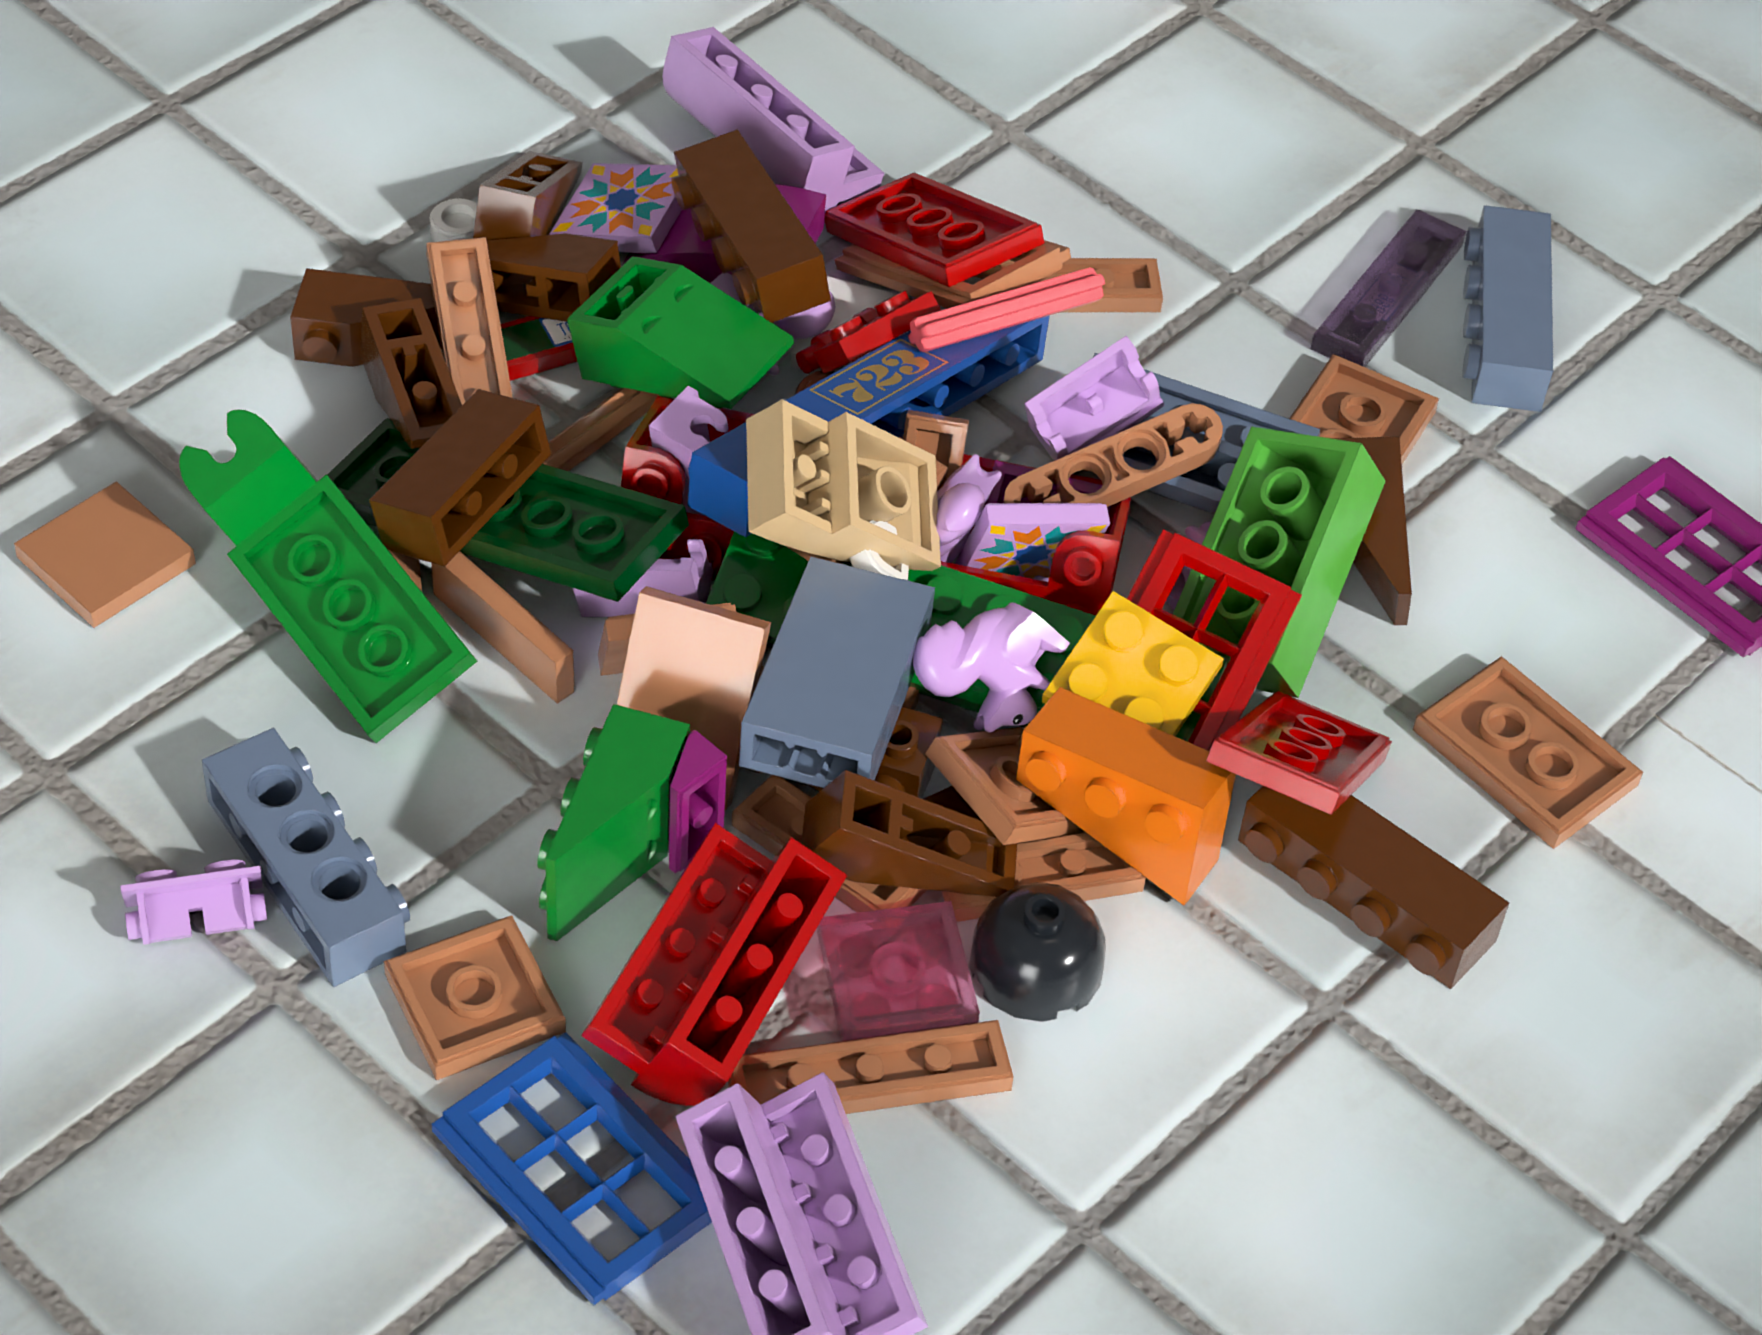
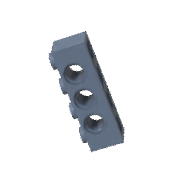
M273 727L202 759L208 802L251 866H260L263 884L333 987L383 964L385 960L406 952L404 923L410 921V912L404 897L394 884L385 887L377 875V865L370 848L361 837L352 840L344 828V817L337 801L330 792L327 791L320 794L313 784V774L310 765L298 747L289 749Z

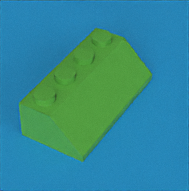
M1252 426L1250 428L1202 545L1290 586L1291 590L1302 594V598L1255 690L1270 693L1279 691L1291 697L1299 698L1386 482L1362 443ZM1191 569L1173 615L1194 624L1216 580ZM1228 586L1205 630L1238 645L1260 601ZM1199 642V644L1203 645L1204 647L1216 653L1217 655L1227 658L1224 667L1225 670L1231 657Z

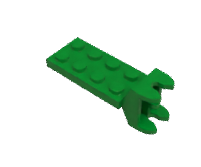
M232 410L227 413V435L236 446L234 457L226 463L216 462L207 450L186 445L179 459L183 481L202 508L236 545L235 548L227 553L228 557L366 734L375 743H378L478 661L329 476L326 474L320 480H317L262 418L246 410Z

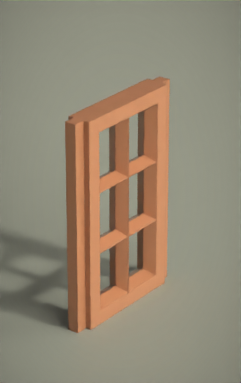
M1044 240L1045 244L1010 259L1015 263L1007 267L997 265L975 275V277L982 280L973 285L962 281L952 287L942 285L855 244L843 249V255L834 260L836 269L899 292L906 290L907 294L913 297H918L932 291L939 306L950 308L1037 283L1063 269V263L1071 259V254L1068 247Z

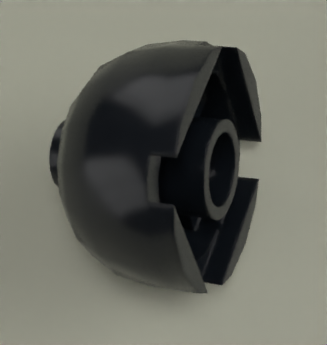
M1042 882L1017 885L993 899L979 917L974 929L969 968L972 977L976 975L977 980L984 987L983 996L992 1006L1015 1018L1040 1022L1057 1019L1058 1011L1069 1010L1077 1005V1012L1088 1005L1099 989L1106 953L1105 935L1098 916L1078 894L1060 885Z

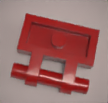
M906 290L875 305L874 308H866L855 314L852 319L833 329L816 335L811 339L809 347L796 354V362L799 368L806 374L820 367L823 373H827L860 358L909 331V323L914 318L937 312L941 309L932 291L910 300Z

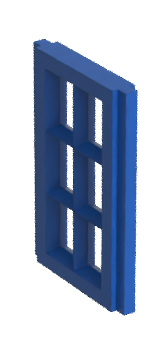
M566 1032L558 1038L553 1036L443 1111V1116L431 1124L432 1132L593 1306L602 1299L605 1301L712 1223L691 1160ZM550 1073L587 1109L558 1131L521 1094ZM508 1102H511L545 1138L544 1141L515 1161L479 1124V1122ZM596 1120L634 1158V1160L606 1180H603L566 1142ZM554 1150L592 1188V1190L562 1211L524 1172ZM644 1169L681 1207L680 1210L652 1230L614 1192ZM602 1199L640 1238L610 1261L572 1223L574 1219Z

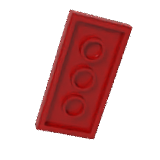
M915 172L827 210L824 219L828 233L947 287H952L1045 244L1040 224Z
M1278 691L1217 737L1213 742L1206 762L1332 815L1385 761L1392 741L1387 736Z

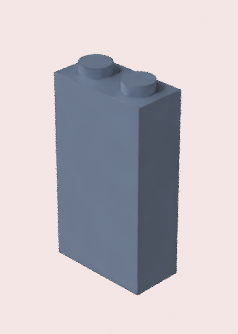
M810 556L743 717L739 766L825 788L845 770L875 781L915 673L913 667L915 646L919 638L924 636L931 627L935 587Z

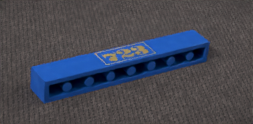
M1050 315L924 353L920 352L916 345H911L908 335L911 333L909 330L785 401L828 422L848 412L903 439L906 416L909 410L950 416L1042 361ZM745 422L692 452L688 467L690 480L687 506L747 537L752 533L748 529L747 431Z

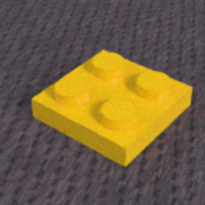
M1113 591L1044 691L1042 702L1046 704L1061 687L1176 736L1221 669L1224 658Z

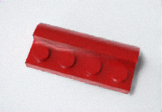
M715 823L705 835L581 1036L635 1071L637 1075L632 1081L631 1086L653 1098L676 1105L694 1106L716 1095L731 1077L841 888L847 874L792 837L776 856L770 860Z

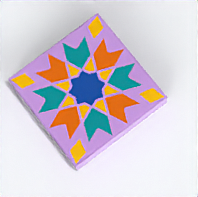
M593 163L551 230L550 235L566 233L618 241L619 252L657 253L682 211L671 183V178L678 176L677 166Z
M988 503L985 505L955 564L1048 582L1052 558L1058 543L1066 535L1076 531L1105 533L1110 525L1107 505L1102 503Z

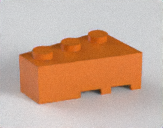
M1060 687L1023 730L1016 780L1185 906L1219 860L1236 774L1206 762L1210 753L1208 750Z

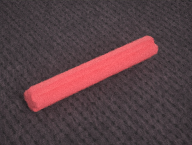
M1089 267L919 316L909 323L911 333L908 335L911 345H916L919 351L924 353L1099 301L1104 296L1102 286L1106 284L1102 274L1097 275L1095 270Z

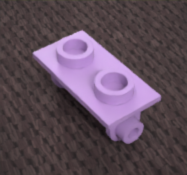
M224 860L206 865L204 867L205 874L177 877L175 870L165 869L148 871L135 877L136 883L120 885L125 906H138V911L125 913L128 939L142 938L143 945L192 937L189 912L203 910L206 935L254 929V922L267 920L264 893L250 895L249 891L250 889L263 888L260 866L246 868V862L243 860Z

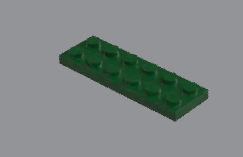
M386 418L327 475L365 522L377 527L369 499L420 448L411 449L392 421ZM541 464L460 552L619 602L689 526L685 505Z

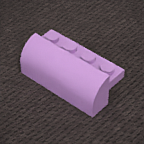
M710 27L671 36L663 68V85L667 94L716 137L738 129L774 184L793 186L826 194L825 213L827 210L836 207L838 202L859 197L881 186L884 176L882 170L717 29Z
M824 1072L761 1105L737 1083L675 1116L752 1335H913L928 1327L836 1087Z

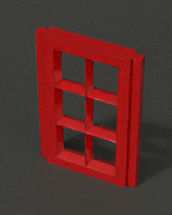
M1163 529L1127 599L1194 641L1201 642L1231 657L1209 701L1205 702L1200 699L1193 711L1201 714V717L1188 742L1210 751L1214 740L1240 720L1302 598V594L1291 590V587L1180 534H1172ZM1184 566L1216 580L1194 624L1162 610ZM1228 586L1260 601L1238 645L1205 630Z

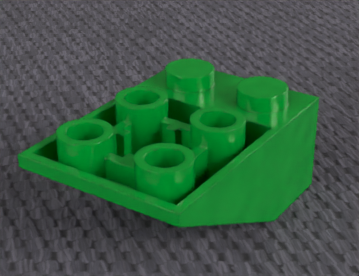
M634 256L567 318L582 379L609 384L616 388H628L658 394L667 398H676L687 386H690L698 391L700 399L715 408L732 409L794 345L792 335L686 267Z
M613 704L603 728H592L583 755V765L586 767L580 779L571 777L568 781L561 802L560 814L563 819L557 831L553 829L546 831L539 849L537 867L546 871L539 896V909L547 911V939L553 941L560 940L668 856L670 786L690 733V724Z

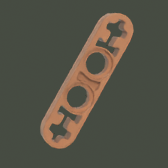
M1194 403L1182 405L1018 476L1006 488L1003 503H1020L1021 498L1027 497L1031 503H1102L1109 507L1211 461L1218 452L1222 438L1223 425L1221 419L1213 409L1205 405ZM1189 427L1194 434L1204 431L1203 443H1198L1193 436L1181 440L1184 428ZM1175 444L1171 457L1168 446ZM1133 447H1143L1155 455L1157 463L1150 469L1137 470L1130 467L1124 461L1123 453ZM1077 471H1091L1098 475L1103 486L1095 493H1080L1074 490L1068 478ZM1054 483L1056 485L1057 494L1051 496L1052 485Z

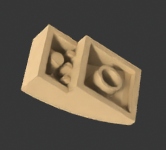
M783 399L746 419L748 529L750 533L803 552L845 562H851L850 557L863 550H872L877 552L881 559L893 568L901 563L909 566V570L933 571L941 567L940 537L936 527L938 497L935 455L848 412L828 422ZM870 521H883L891 524L896 528L897 535L870 523Z

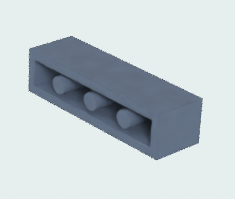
M1484 205L1478 228H1468L1464 245V260L1473 261V265H1468L1464 281L1463 298L1471 299L1472 304H1468L1466 308L1463 338L1472 339V344H1467L1462 376L1466 379H1472V403L1541 412L1553 374L1551 214Z

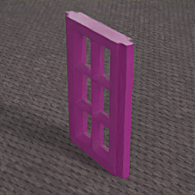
M1671 456L1663 457L1589 509L1586 515L1578 520L1575 528L1577 531L1743 658L1746 655L1750 656L1762 647V615L1751 622L1714 594V592L1729 582L1762 607V586L1743 573L1745 569L1756 561L1762 564V524ZM1661 489L1695 514L1697 518L1682 527L1646 499ZM1633 509L1669 538L1654 548L1619 522L1618 519ZM1706 525H1710L1746 552V554L1731 564L1694 536V534ZM1680 545L1718 575L1702 585L1665 557V555Z

